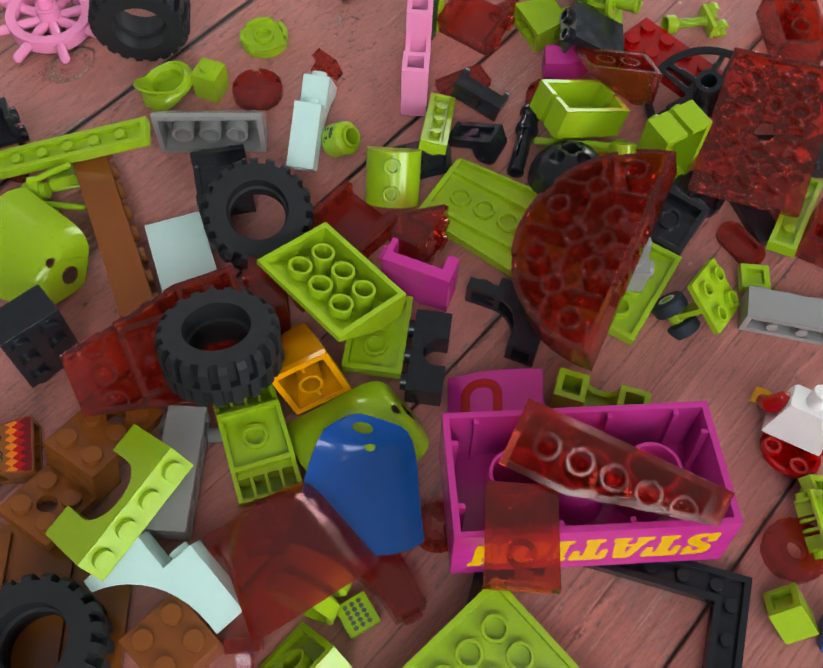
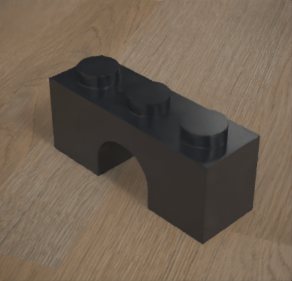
M417 309L416 320L410 319L408 337L413 338L412 346L406 345L404 363L409 364L408 372L401 373L399 390L405 391L404 402L440 406L446 366L431 364L425 357L433 352H448L453 314Z

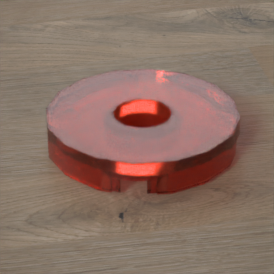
M793 517L778 519L765 529L763 533L760 553L765 565L775 576L782 580L791 581V583L795 582L800 585L814 581L823 574V559L814 560L813 554L808 552L804 537L820 534V532L803 534L802 530L815 527L810 523L800 525L799 521L803 519ZM788 543H794L800 548V559L794 558L789 554L787 550Z

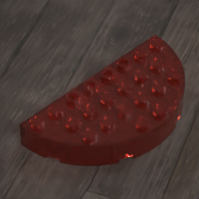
M636 149V153L619 155L618 152H613L585 161L554 180V185L544 193L540 192L529 205L519 222L511 248V275L525 318L540 340L552 351L579 367L590 371L593 369L677 175L675 151Z

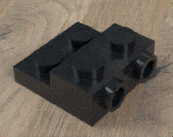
M661 182L644 207L645 213L649 214L647 236L651 237L653 243L680 256L708 216L710 208L706 207L707 205L703 200L697 197L690 198L683 194L678 186L671 183L667 185Z

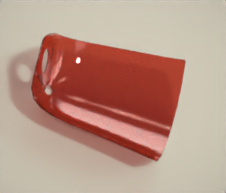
M294 482L257 501L224 524L219 535L223 558L252 643L290 622L381 563L323 495L305 482Z

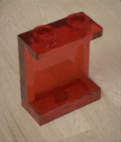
M449 0L437 17L440 33L488 57L493 49L496 50L499 47L506 30L509 31L512 28L515 17L513 6L510 4L504 10L486 0Z
M348 180L341 186L334 188L330 196L313 207L312 229L327 222L367 259L397 233V215L390 210L384 215L379 213L353 193L352 183Z

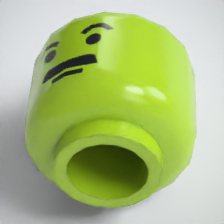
M345 120L327 125L321 134L322 147L329 156L334 158L354 154L360 145L359 131L354 124Z

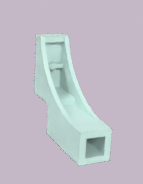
M312 71L311 74L304 73L300 101H294L286 166L290 169L317 172L321 134L325 127L330 106L336 98L337 92L336 85L325 72Z
M149 531L138 536L104 581L99 580L93 575H90L83 581L91 592L125 584L144 585L166 591L196 610L216 634L251 604L200 540L191 545H188L185 541L168 556Z

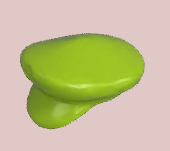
M168 61L152 69L146 76L134 80L133 87L141 92V98L146 107L155 112L166 111L174 107L191 89L193 82L190 74L193 70L182 61Z

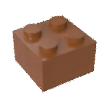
M172 594L118 641L140 668H207L226 650L190 606Z

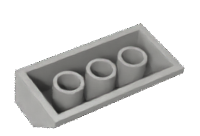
M266 110L156 111L150 114L162 153H191L203 149L239 144L244 145L245 152H267L268 122Z

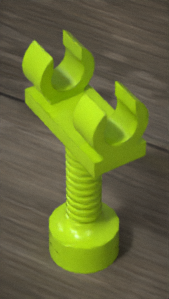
M716 2L709 3L708 5L706 3L702 4L697 15L698 17L677 19V16L673 14L664 15L661 20V28L671 35L676 34L678 29L703 26L708 38H713V36L720 38L727 34L724 28L730 27L725 19L715 22V19L718 18L716 11H721Z

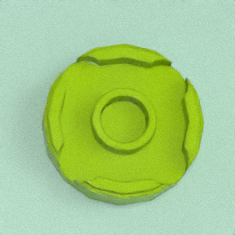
M257 17L248 21L245 24V28L241 29L239 33L241 47L245 53L256 58L275 57L281 54L289 43L286 26L279 20L278 22L273 21V18Z

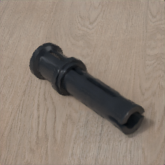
M530 104L522 106L520 110L521 119L515 127L517 138L507 168L508 175L514 178L523 176L532 139L539 132L537 125L540 120L529 107Z

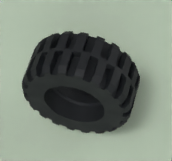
M89 0L88 22L96 39L103 46L106 45L107 49L115 54L117 52L126 59H129V57L135 58V61L143 62V59H149L150 62L157 61L158 58L166 59L171 56V53H177L186 44L190 34L191 4L190 0ZM143 9L156 15L140 17L124 10Z
M249 158V164L242 165L241 160L234 162L232 170L228 171L227 168H223L218 172L219 179H212L208 184L209 192L205 193L202 199L203 210H201V217L209 243L213 250L219 253L223 261L226 263L231 262L234 268L241 271L243 268L250 269V273L259 274V270H263L257 265L259 258L312 230L313 204L310 202L311 195L308 188L302 186L303 180L297 174L292 176L290 168L284 164L278 168L275 166V161L266 159L265 164L258 163V158ZM261 194L276 199L285 210L286 218L283 228L274 236L262 240L249 239L237 233L231 222V212L234 206L243 198Z
M215 287L209 288L207 292L200 294L197 291L190 294L188 299L177 301L173 306L174 308H169L162 316V320L157 324L154 346L164 381L167 382L169 389L173 393L179 394L180 398L190 403L195 400V404L205 407L208 404H214L215 407H226L225 404L234 402L235 405L243 403L247 397L253 399L258 396L263 387L267 389L274 382V377H277L282 369L284 349L279 317L276 316V311L272 305L266 303V300L257 294L253 296L248 290L241 289L240 291H235L233 287H224V290H216ZM218 342H239L236 345L223 350H202L205 347Z
M34 573L23 575L21 583L17 584L15 581L10 580L1 585L3 591L0 592V668H11V650L15 640L24 628L37 619L52 615L62 617L68 627L66 650L54 668H110L111 663L106 660L107 654L114 653V641L109 638V634H112L114 631L112 622L106 617L107 611L103 605L83 586L81 587L76 581L66 576L60 578L54 573H44L41 575V579Z

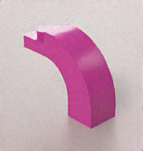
M545 45L542 60V79L573 80L581 77L588 72L586 69L591 70L588 63L594 66L598 56L575 45L567 53L561 51V46Z

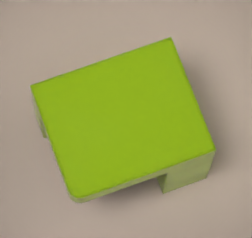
M795 582L763 593L768 617L786 644L819 635L813 611Z

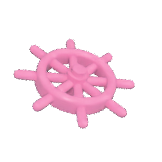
M0 0V6L6 8V24L0 25V36L11 34L15 42L20 45L12 56L13 61L16 63H21L32 51L41 54L58 53L60 61L63 64H68L70 62L68 50L81 44L88 36L96 38L88 22L89 0H58L57 2L55 0ZM70 2L77 5L66 8ZM24 14L31 16L30 18L21 20ZM80 16L79 19H78V21H74V20L69 19V18H73V17ZM36 27L31 34L24 31ZM46 32L51 34L48 36H43Z

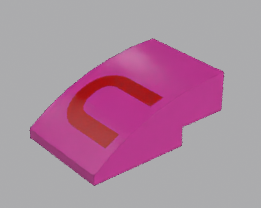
M542 369L490 370L448 378L447 413L544 409Z

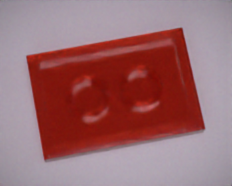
M486 480L483 589L560 594L561 561L558 485Z

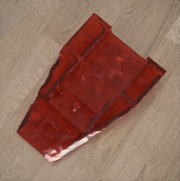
M231 265L171 285L154 299L147 300L139 305L138 309L125 317H120L112 322L111 326L99 333L96 332L59 356L84 417L190 403L180 398L179 394L173 393L169 389L167 382L164 381L154 346L155 330L159 321L162 320L164 313L169 308L173 309L174 304L180 299H188L192 293L198 291L200 294L207 292L209 288L215 287L216 290H224V287H233L235 291H240L241 287ZM218 342L209 345L202 350H223L232 347L239 342Z

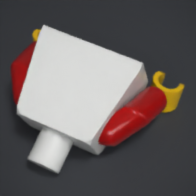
M793 385L788 391H781L775 394L762 387L754 389L748 401L756 403L759 408L766 411L761 431L817 456L822 453L823 385H817L813 390L802 385Z

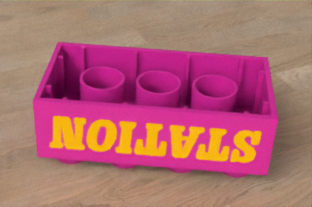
M707 401L442 413L439 462L450 574L719 559L744 524Z

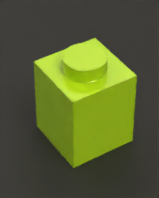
M205 57L200 59L190 74L195 95L215 103L221 101L230 86L226 65Z

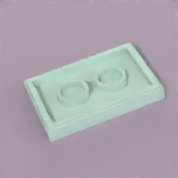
M199 211L145 225L165 299L221 283Z

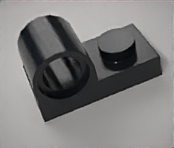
M458 121L450 132L448 139L449 147L470 148L475 157L487 165H492L496 162L507 144V137L502 124Z

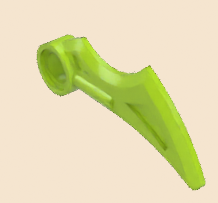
M533 138V143L537 145H550L558 141L575 140L589 145L597 152L608 153L609 157L619 159H635L638 145L624 141L600 142L580 138Z

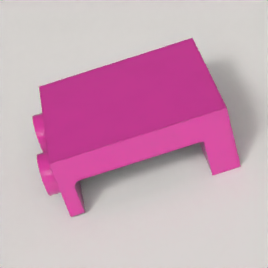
M393 237L389 246L385 245L380 253L379 262L382 263L380 271L407 294L406 296H413V301L444 312L447 311L456 290L460 259L448 255L443 269L399 254V239Z

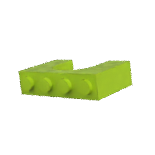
M133 424L113 449L115 453L128 461L131 466L129 485L117 504L104 515L92 520L67 506L45 533L78 567L101 581L107 578L194 466L173 448Z

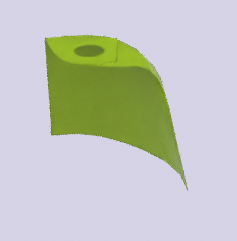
M26 187L10 190L1 195L0 299L11 301L39 284L55 305L79 290L86 279L89 245L83 232L68 218L45 203ZM49 258L55 259L51 268L46 266V261ZM73 266L77 269V278L73 283L66 284L62 279L63 272L66 268Z
M370 381L361 384L286 424L294 453L306 471L315 445L323 430L335 421L351 414H364L402 426L409 433L413 441L417 463L425 454L430 442L413 411L387 384L380 381ZM392 405H395L400 413H394L391 409ZM401 405L410 412L413 419L404 411ZM356 422L352 425L353 429L359 433L366 434L373 431V427L365 422ZM366 444L365 449L367 451H374L375 445Z

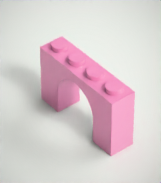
M408 0L406 46L405 51H403L401 72V115L426 117L434 0Z

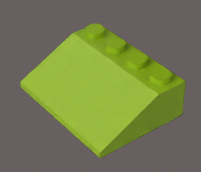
M327 222L322 223L257 260V265L338 342L380 331L401 316L407 294Z

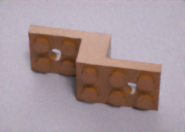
M114 381L43 441L48 464L0 505V517L45 551L49 552L56 544L45 533L67 506L86 516L121 483L118 462L122 457L115 453L113 449L133 424L150 433L160 424L163 412L117 381ZM115 416L125 418L124 422L120 424H110L108 421ZM52 501L57 503L56 508L50 512L38 510L45 502Z

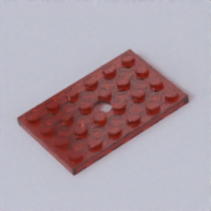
M735 47L711 117L713 123L701 147L688 191L798 219L823 141V66ZM761 124H769L776 135L770 140H761L755 135L754 129Z

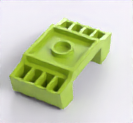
M273 384L267 389L263 387L261 393L253 399L251 397L245 398L243 403L237 405L234 402L225 404L226 407H215L213 404L240 508L301 490L302 479Z

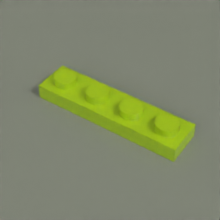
M431 92L418 147L419 150H423L431 155H445L455 106V97Z
M797 174L765 249L794 258L823 187V180Z

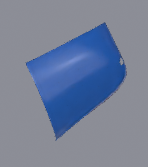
M359 413L345 416L327 426L321 433L312 453L284 541L289 544L312 549L318 553L342 556L393 555L411 550L424 542L417 460L414 444L409 433L400 425ZM356 422H365L373 427V431L366 434L359 433L353 429L352 425ZM374 444L375 450L367 451L365 445Z

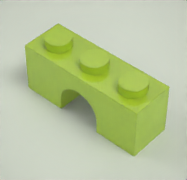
M561 367L553 387L548 408L650 404L652 393L622 384L617 391H601L590 385L591 375Z

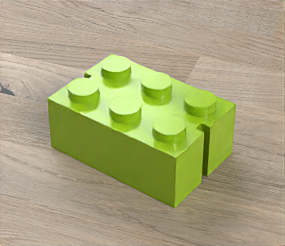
M541 79L529 105L537 115V118L544 122V126L555 139L617 137L630 112L619 97H613L615 93L601 80Z
M693 100L681 105L676 104L669 111L660 115L655 114L645 123L642 137L638 142L636 158L632 159L629 170L634 178L642 179V187L647 191V195L655 192L661 182L667 184L664 178L669 183H673L679 175L688 174L692 169L713 123Z

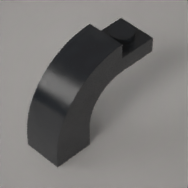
M471 277L467 285L465 301L491 309L502 315L508 322L511 330L504 358L532 367L542 338V319L532 297L518 284L502 277L499 286L492 284L486 279Z

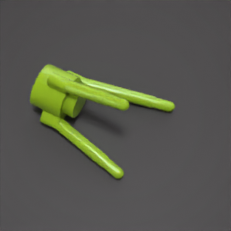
M69 162L39 175L26 177V182L22 183L21 187H26L52 208L87 209L86 205L47 201L48 198H51L53 192L80 188V185L51 190L49 183L42 181L70 168L71 163Z

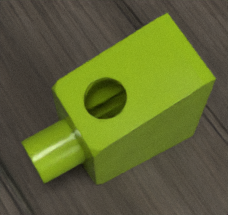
M555 0L519 2L515 4L513 24L535 53L545 48V45H551L560 40V16L563 10L569 8L570 5L560 8Z

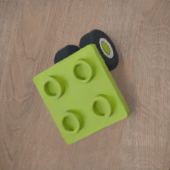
M712 258L707 260L687 286L694 299L692 303L688 304L683 292L674 291L659 298L652 311L657 319H668L672 326L667 329V332L675 339L682 340L691 336L699 329L700 321L696 315L700 314L703 315L714 335L721 333L739 308L740 303L737 293L732 290L725 278L724 270Z

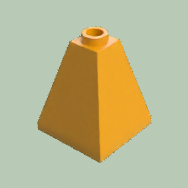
M305 323L295 325L283 333L284 361L282 362L280 373L277 377H274L272 384L296 415L302 414L352 389L327 350Z

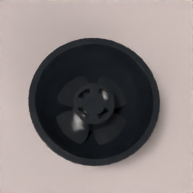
M563 140L548 145L537 154L530 166L527 180L532 190L543 198L559 203L573 202V204L595 200L604 194L608 186V173L603 159L592 147L575 140Z

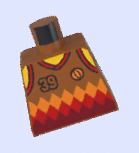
M32 415L0 424V484H25L43 468L42 427Z

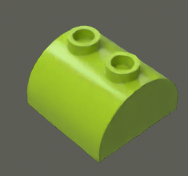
M367 146L365 203L383 208H411L418 206L422 150Z

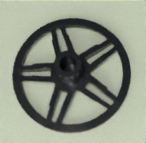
M694 47L672 55L657 67L646 87L644 104L647 119L655 115L653 92L662 74L686 96L666 106V109L657 113L658 115L669 111L676 104L681 105L693 100L708 117L712 116L716 143H712L709 130L706 136L707 143L702 145L699 151L700 154L717 153L741 144L747 134H753L758 128L767 106V89L758 69L742 55L720 47ZM710 54L719 56L716 63L714 62L710 69L701 71L696 77L684 68L680 69L674 65V63L684 58L695 55ZM729 58V62L721 75L718 70L724 59ZM734 61L750 73L756 83L759 96L723 88V84ZM668 69V70L671 71L675 76L673 77V76H672L668 71H666V70ZM679 79H681L682 81H684L685 83H687V84L690 85V86L687 87V86H686L685 84H683ZM719 109L757 111L753 120L743 131L723 141Z

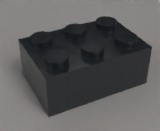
M39 284L0 307V347L32 388L47 382L55 373L66 366L74 364L81 356L86 354L57 307Z

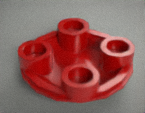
M763 432L760 438V451L765 461L774 470L784 476L796 479L817 473L821 465L823 450L817 456Z

